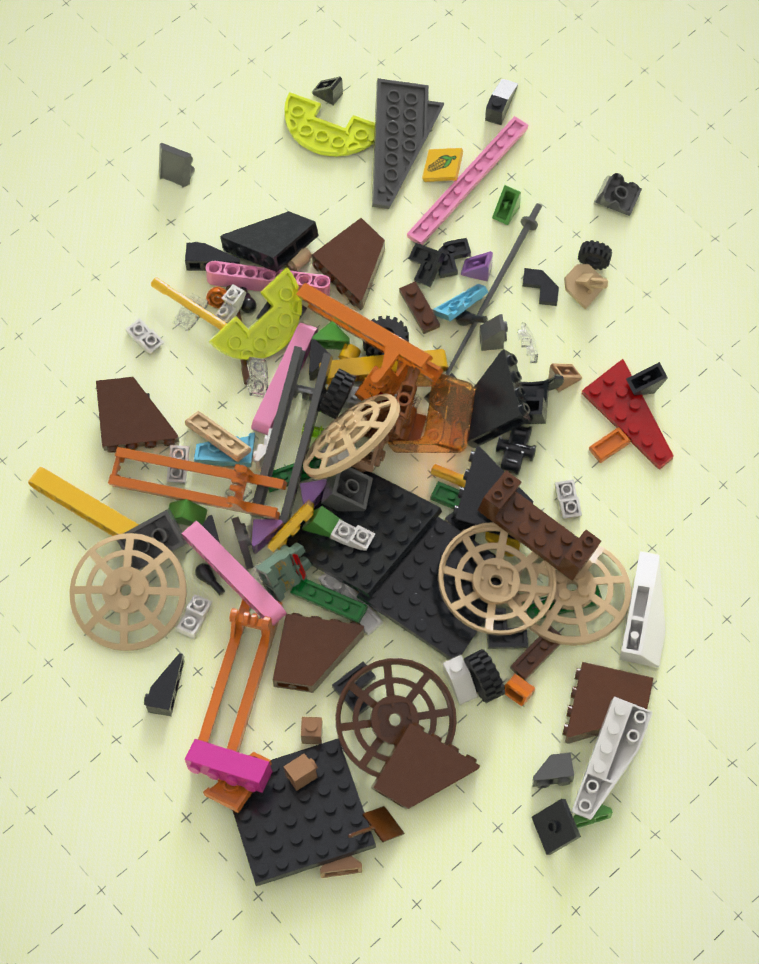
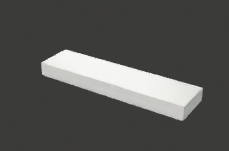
M326 573L318 577V581L322 586L364 603L357 598L358 593L353 588ZM368 606L360 624L364 625L365 633L369 636L383 625V621Z

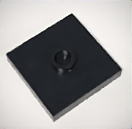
M566 799L558 800L531 817L546 855L555 853L581 837Z

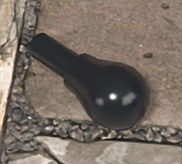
M240 287L246 292L241 306L242 311L247 314L254 312L257 307L256 301L248 293L247 288Z
M465 310L455 320L459 325L467 326L475 322L485 323L488 318L487 316L476 315Z
M201 563L196 567L195 575L199 580L210 585L219 596L225 592L223 587L216 581L217 578L208 564Z

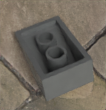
M170 509L123 533L142 534L163 543L172 552L188 544L182 537V530ZM126 539L117 540L121 549L125 550ZM134 539L133 550L143 552L153 559L163 553L161 549L149 542ZM132 556L131 567L139 570L149 564L142 558Z

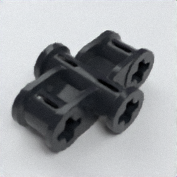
M519 426L511 430L509 440L499 436L496 452H504L500 466L503 471L507 470L518 476L523 458L533 462L537 445H528L532 426Z

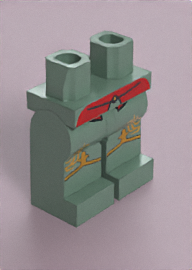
M295 543L291 547L283 545L280 548L281 550H278L255 567L266 591L279 602L285 598V592L299 584L301 579L305 580L308 577L306 571L312 566L306 557L303 556L299 559L305 553L304 547L299 543Z

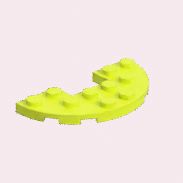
M291 92L288 93L284 107L287 128L292 137L309 151L325 156H347L363 151L374 144V122L352 115L346 128L316 117L321 109V103Z
M285 268L260 292L272 307L249 329L236 316L209 343L223 354L240 360L266 358L283 349L291 341L302 314V300L296 295L299 286L292 272Z

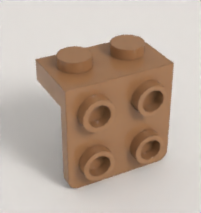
M386 435L374 448L373 452L371 451L351 467L360 472H373L376 467L380 466L381 461H384L386 451L383 448L388 443L389 436Z

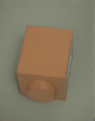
M302 717V744H322V717Z
M305 754L283 766L285 776L296 791L317 778L316 769L318 767L312 758L308 759Z

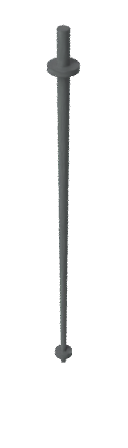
M535 204L529 217H522L520 223L523 228L477 315H483L529 230L534 231L537 229L538 223L535 219L542 208L541 204ZM478 323L471 324L442 381L449 376Z

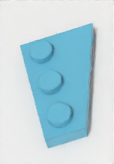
M476 284L432 310L435 316L452 321L475 302L481 300L488 293L486 286Z
M255 432L249 433V436L239 438L235 436L251 447V452L239 462H236L210 442L196 444L194 462L221 466L240 464L251 467Z

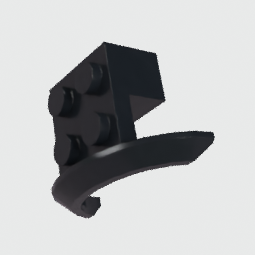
M555 374L552 378L544 381L521 382L526 393V404L530 409L529 416L531 421L525 424H546L549 391L559 388L564 383L563 376Z

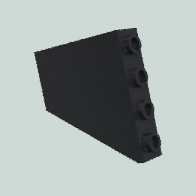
M288 211L222 234L220 239L223 251L278 272L301 249H304L315 240L319 234L316 221Z
M505 349L498 354L456 410L464 444L472 448L481 446L531 421L529 416L530 409L525 400L526 393L521 384L522 376L517 367L518 360L513 353Z
M476 446L475 451H471L468 462H471L470 470L466 469L464 473L465 487H460L458 498L461 499L459 506L455 505L452 515L456 517L455 523L468 527L482 523H492L490 519L477 510L484 496L504 473L503 469L481 447ZM519 487L517 492L533 503L534 501ZM487 531L500 536L499 531ZM508 534L507 538L516 540L514 537Z

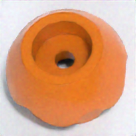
M222 287L210 289L206 296L209 305L220 308L224 304L222 297L227 291Z

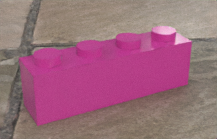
M194 739L184 759L188 770L194 774L202 773L213 780H224L232 786L239 785L251 792L258 791L263 793L272 774L268 761L198 739Z

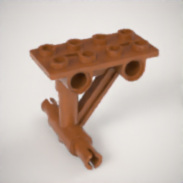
M413 366L409 367L406 379L401 382L396 397L400 404L399 416L387 434L389 436L388 443L411 449L418 448L427 420L426 415L418 414L417 409L412 406L417 391L416 382L420 374V370L415 367L414 373ZM391 405L380 409L377 422L385 421ZM365 406L361 410V412L371 408L372 406ZM373 412L365 416L367 421L370 420ZM370 428L364 437L371 438L378 429Z

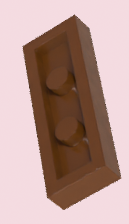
M416 281L399 288L402 298L423 334L440 328L437 317Z
M552 626L548 629L552 633L561 635ZM539 636L510 666V669L526 681L561 644L550 642Z

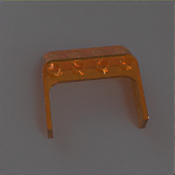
M419 374L416 382L417 387H431L425 433L421 439L416 441H388V446L395 453L463 452L468 445L475 394L474 386L468 381L446 374H441L436 383Z

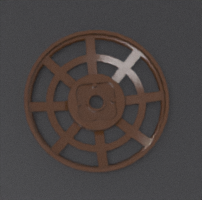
M387 658L363 667L346 683L337 702L335 727L338 740L348 758L359 769L377 778L379 772L367 767L372 757L386 762L389 756L378 753L377 750L383 742L394 744L395 746L409 723L414 724L415 722L419 724V720L430 719L428 734L431 735V733L435 734L437 718L449 716L448 734L444 744L447 746L452 744L457 724L456 708L448 687L434 671L413 660ZM391 665L408 666L419 670L423 675L417 683L405 678L392 677ZM383 666L384 679L372 683L364 691L355 684L365 673ZM430 679L442 692L447 708L435 710L432 699L423 689ZM393 684H403L412 688L406 698L395 695ZM385 685L386 697L377 702L368 695L374 689ZM350 690L358 697L353 710V722L341 723L342 705ZM418 694L426 702L429 711H417L412 702ZM365 702L372 708L370 719L359 721V711L362 703ZM392 714H396L400 718V723L397 726L392 725L389 721ZM372 728L376 739L371 746L364 740L360 729ZM354 730L358 742L366 751L360 761L348 748L342 731Z

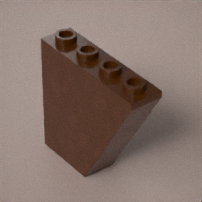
M359 218L312 254V266L316 271H320L323 275L329 277L330 283L332 282L336 286L337 291L341 295L344 294L348 298L351 305L357 306L362 310L385 252V239L366 221Z
M134 376L96 381L101 440L104 451L115 453L117 447L137 450L138 447L145 446V448H155L159 444L170 446L180 442L176 431Z
M299 613L286 614L273 675V686L314 693L364 637V625L357 622L345 623L339 619L326 620L319 616L306 617Z
M582 662L581 668L576 669L574 678L578 680L577 687H572L570 698H573L574 702L573 705L568 706L566 717H570L569 724H564L562 733L563 736H566L565 743L570 744L599 735L609 705L614 697L648 709L654 678Z
M409 723L372 784L371 789L400 807L410 809L477 771L480 768V765L476 763L477 759L468 754L466 756L459 753L460 749L452 744L447 746L442 743L441 737L434 733L429 735L424 732L425 728L418 723Z

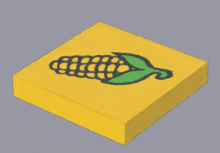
M429 149L422 176L423 181H457L464 152L463 149Z

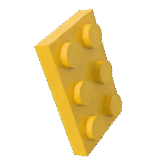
M308 499L268 543V548L272 552L276 549L281 550L280 548L287 543V537L289 535L293 537L298 532L301 526L300 523L303 520L307 522L314 514V503Z

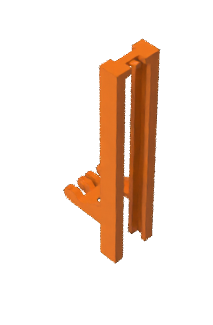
M304 283L296 295L300 299L309 303L307 307L311 311L330 322L333 321L338 327L384 353L382 367L374 371L370 377L372 383L377 386L381 393L394 396L399 390L401 382L406 379L408 368L413 366V371L417 367L420 370V375L434 383L444 370L441 367L430 362L433 359L430 354L309 284ZM396 361H398L397 371L395 373L392 370V366L395 364Z
M121 447L116 449L112 474H110L108 484L112 487L176 500L187 499L196 504L279 520L280 512H277L278 508L243 501V496L247 483L286 490L287 482L283 479L254 474L249 468L240 464H235L233 470ZM125 459L231 479V482L236 485L231 484L229 489L235 492V496H227L226 498L121 477L117 473L121 469L120 463H124Z
M243 599L239 611L235 608H232L230 611V640L198 740L209 742L245 626L261 630L262 636L227 749L236 752L240 750L279 623L278 621L273 626L271 617L265 616L263 619H259L258 614L255 613L251 616V607Z

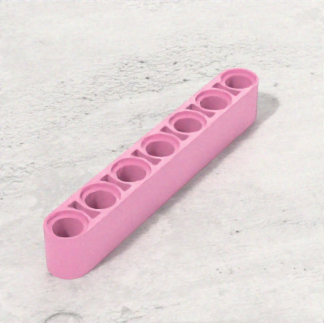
M211 261L206 265V278L209 284L227 287L234 284L239 288L245 287L247 290L262 291L283 270L280 269L278 272H275L265 267ZM291 271L299 289L304 283H307L330 296L329 277Z
M301 322L298 324L251 425L252 430L268 435L269 428H273L294 346L302 347V350L305 351L302 370L310 353L311 339L318 332V328Z
M195 521L181 533L185 541L262 619L265 616L271 617L272 625L274 626L287 614L285 609L199 522Z

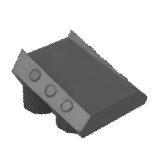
M160 143L159 178L181 185L182 188L190 185V179L195 172V168L191 165L193 162L191 153L165 143Z
M614 173L612 176L607 175L594 202L630 216L642 188L635 182H625L623 175L620 173Z

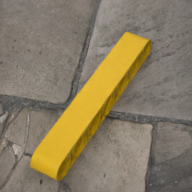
M444 349L425 350L426 353L433 357L430 362L441 367L444 371L448 369ZM384 355L332 360L326 384H331L339 368L356 376L355 381H364L375 365L379 369L382 367ZM396 361L395 364L392 366V370L395 373L397 371L398 361Z
M39 467L28 480V484L33 489L111 536L123 534L139 525L43 467Z

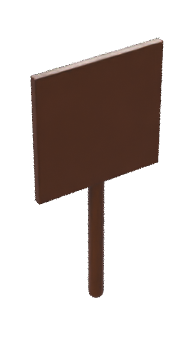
M383 806L363 813L362 815L368 821L370 827L351 833L348 837L353 838L374 830L383 843L405 833L387 808Z

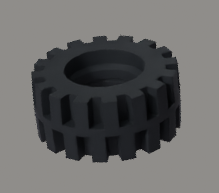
M587 240L582 243L577 259L580 264H589L594 270H603L609 267L612 249L603 242L599 243V241L594 242L593 240L589 242Z

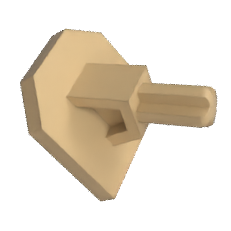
M576 264L564 277L565 291L584 309L593 302L603 289L608 287V280L597 273L589 264Z

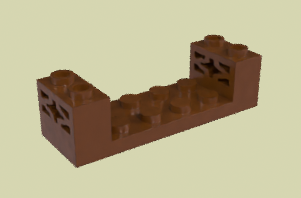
M506 470L484 496L477 511L573 581L593 556L602 540L587 529L580 537L570 532L520 495L517 491L522 481Z

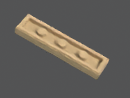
M197 411L185 420V425L236 462H239L251 452L250 446L200 411Z

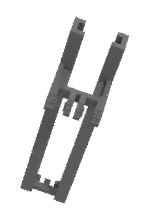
M294 346L260 475L272 477L293 397L296 398L298 393L302 394L303 400H308L309 397L311 403L283 508L279 516V520L284 525L292 514L303 472V461L309 450L319 407L327 392L325 386L333 360L331 354H323L315 388L298 385L297 382L305 356V351L302 350V347ZM257 485L252 503L265 505L269 487ZM250 515L251 517H255V518H259V519H270V518H265V517Z

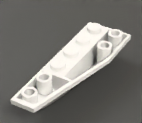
M640 551L619 660L659 668L666 632L659 555Z
M617 697L611 700L577 793L572 813L589 820L593 818L639 751L653 713L652 711Z

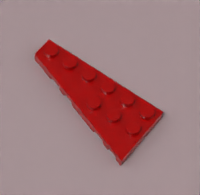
M621 359L585 387L581 394L616 428L619 427L631 440L630 442L660 470L673 459L674 455L643 395L634 396L626 380L632 374L624 359Z

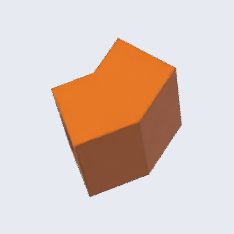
M516 674L504 686L505 695L520 706H523L535 692L534 686Z

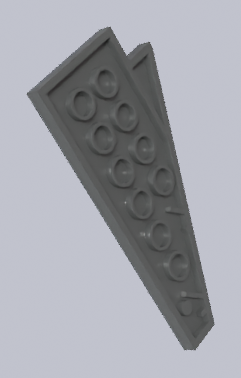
M377 78L372 207L390 209L444 107V102L428 100L429 85Z

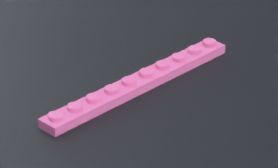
M514 116L465 169L457 181H454L407 233V238L423 245L528 130L529 125Z

